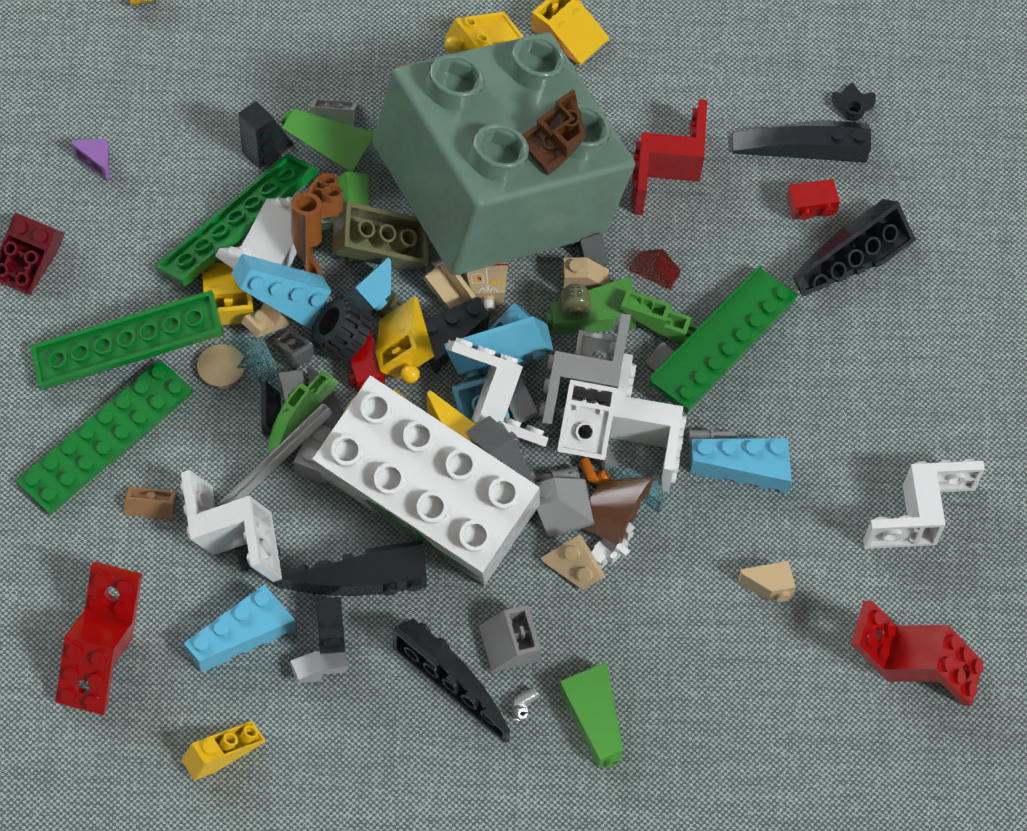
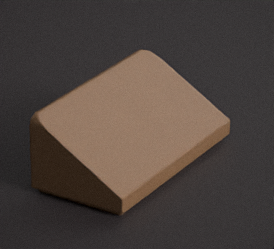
M130 486L124 499V513L132 516L171 520L174 516L177 492Z

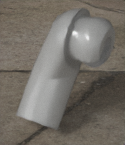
M534 687L513 699L511 713L515 720H525L528 717L529 703L539 698V694Z

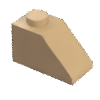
M587 257L564 258L562 268L563 288L577 283L590 290L608 284L609 269Z
M789 561L741 569L738 577L740 585L767 601H787L793 597L796 589Z

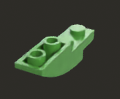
M322 370L308 386L301 382L297 385L284 403L273 425L267 447L269 453L277 448L333 392L338 382L332 376Z

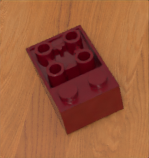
M15 212L0 247V282L31 295L55 258L65 232Z

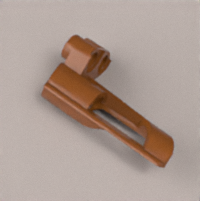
M331 173L319 175L310 185L307 193H299L291 200V235L293 244L305 265V271L321 276L320 265L314 259V246L319 245L322 241V218L336 217L343 211V190L339 187L337 175Z

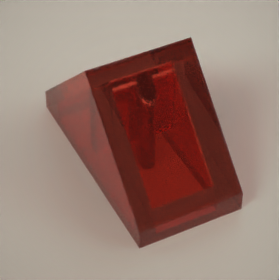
M663 249L640 251L629 268V271L668 290H671L681 273V270Z

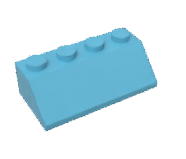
M534 316L461 338L473 343L472 348L478 350L479 346L496 351L494 355L500 358L501 354L516 358L518 359V365L524 364L525 360L530 358L534 360L545 358L547 353L554 351L547 324ZM446 349L458 375L467 378V380L481 377V373L488 372L491 365Z

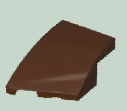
M571 90L555 101L556 106L538 118L537 125L522 135L528 143L529 155L547 175L561 166L586 137L574 90Z
M640 477L603 481L589 499L595 524L582 529L615 544L622 543L629 522H634L642 499H647L654 478Z

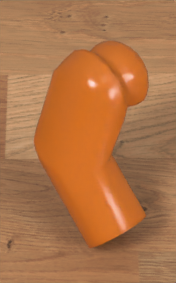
M583 458L579 461L578 464L586 481L599 486L603 481L611 479L608 471H595L589 458Z

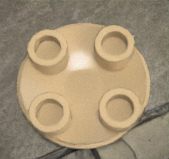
M224 344L207 348L200 355L197 362L198 375L206 383L221 389L230 388L233 383L240 379L245 369V361L242 354L236 348Z

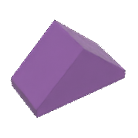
M107 139L74 140L71 143L73 155L108 181L110 179V157Z

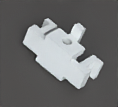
M630 522L622 543L615 544L603 538L594 546L591 553L601 569L607 563L613 565L621 555L626 557L630 553L628 541L633 537L634 533L632 531L635 529V526Z

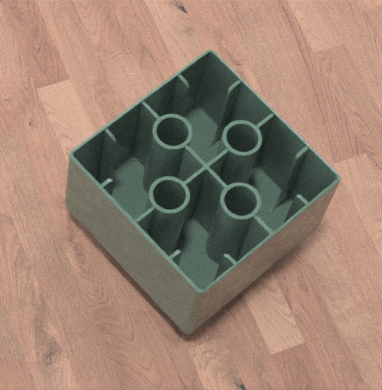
M549 32L528 35L519 39L459 53L445 54L437 58L394 68L372 140L374 147L452 275L464 274L569 245L599 233L602 235L606 234L635 167V160L554 36ZM571 90H574L586 137L561 166L547 175L529 155L528 143L522 135L537 125L538 118L556 106L555 101Z

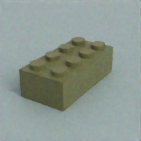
M347 201L343 203V211L339 213V216L334 217L332 254L378 264L389 258L392 267L417 271L428 265L429 237L415 216Z

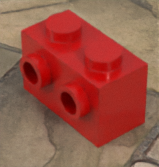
M834 179L791 184L786 196L792 220H807L818 216L829 217L837 214L840 204Z

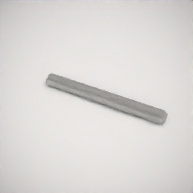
M321 404L220 501V505L248 496L332 415L331 409L326 404Z

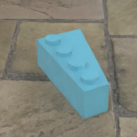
M241 254L231 273L241 290L310 330L332 292L321 275Z
M788 438L692 439L689 449L691 474L719 480L725 478L734 480V483L743 485L748 483L757 485L761 489L768 490V488L780 490V493L788 494L792 482Z
M264 584L184 643L185 652L202 673L230 661L234 656L251 652L257 646L274 642L278 637L285 634L295 633L296 621Z

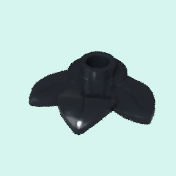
M851 83L845 88L843 94L832 92L831 99L833 105L842 111L846 119L858 121L863 118L865 112L873 109L876 96L873 92L862 95L857 87Z

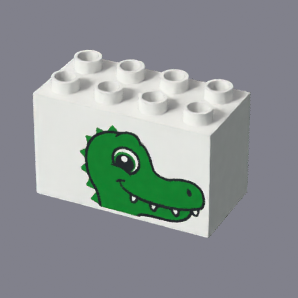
M369 376L313 457V461L324 479L415 540H422L424 546L484 586L540 505V487L372 376Z

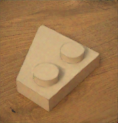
M581 534L541 557L545 564L582 590L606 577Z

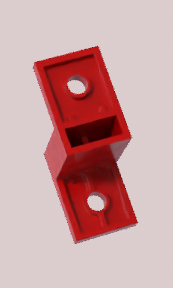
M698 99L697 108L692 109L689 134L691 136L641 133L640 141H636L633 158L635 160V167L632 174L630 205H634V215H643L648 177L700 182L705 154L707 100Z
M96 561L92 563L85 610L64 637L55 703L100 715L106 713L113 667L133 638L142 573ZM108 587L116 588L119 596H112L108 592ZM79 680L86 681L90 689L82 688L79 685Z
M863 601L851 646L888 682H940L963 706H972L974 696L977 694L979 677L983 671V661L949 625H896L873 601Z

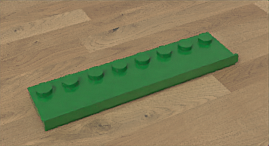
M759 265L651 375L648 381L650 383L649 386L652 389L655 387L665 394V398L674 405L684 406L683 412L688 414L796 301L798 295L764 271L762 266Z

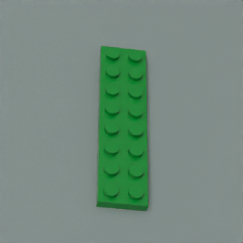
M286 154L155 264L154 267L157 272L186 287L218 260L216 254L219 248L233 247L249 233L266 199L293 197L297 191L319 174L316 166Z
M210 290L30 345L38 387L42 391L223 336L224 332L215 295Z
M161 359L158 360L16 480L17 486L50 516L193 394V388Z

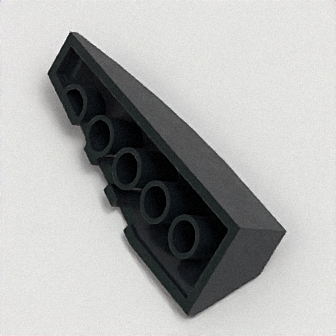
M818 120L733 132L732 154L867 163L871 150V128L867 123Z
M882 199L823 244L792 276L801 296H806L826 288L834 282L846 280L847 277L854 274L864 273L865 270L872 267H879L916 241L899 202Z
M419 540L365 549L366 554L356 557H353L352 553L342 555L343 559L337 562H331L326 559L318 561L313 568L303 565L281 571L282 579L275 581L277 588L328 596L379 594L389 596L398 593V591L408 590L416 592L427 587L423 542Z
M410 619L397 625L393 629V649L507 743L510 739V729L498 707L468 666L450 649L449 644L440 637L437 639L431 634V630L423 622L418 623L415 619Z

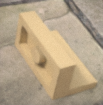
M444 262L423 277L446 310L476 298L461 275H452Z

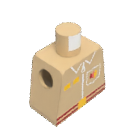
M508 261L463 274L464 281L475 296L480 298L489 315L496 312L495 304L504 303Z

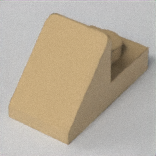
M263 303L261 310L245 315L241 323L258 338L289 326L290 321L285 314Z

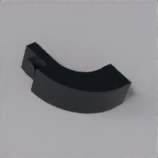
M341 597L316 599L320 654L345 653Z

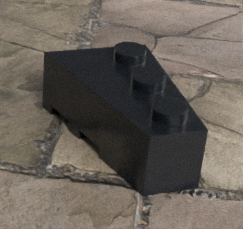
M257 101L238 113L242 152L259 169L264 165L271 164L277 156L294 145L276 120Z
M479 297L424 319L434 357L428 360L435 374L441 370L444 364L451 360L445 349V343H448L449 340H456V337L461 339L488 330L489 314Z

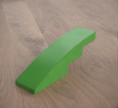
M627 289L620 309L655 332L683 344L699 328L698 325L690 323L692 317L670 310L671 303Z

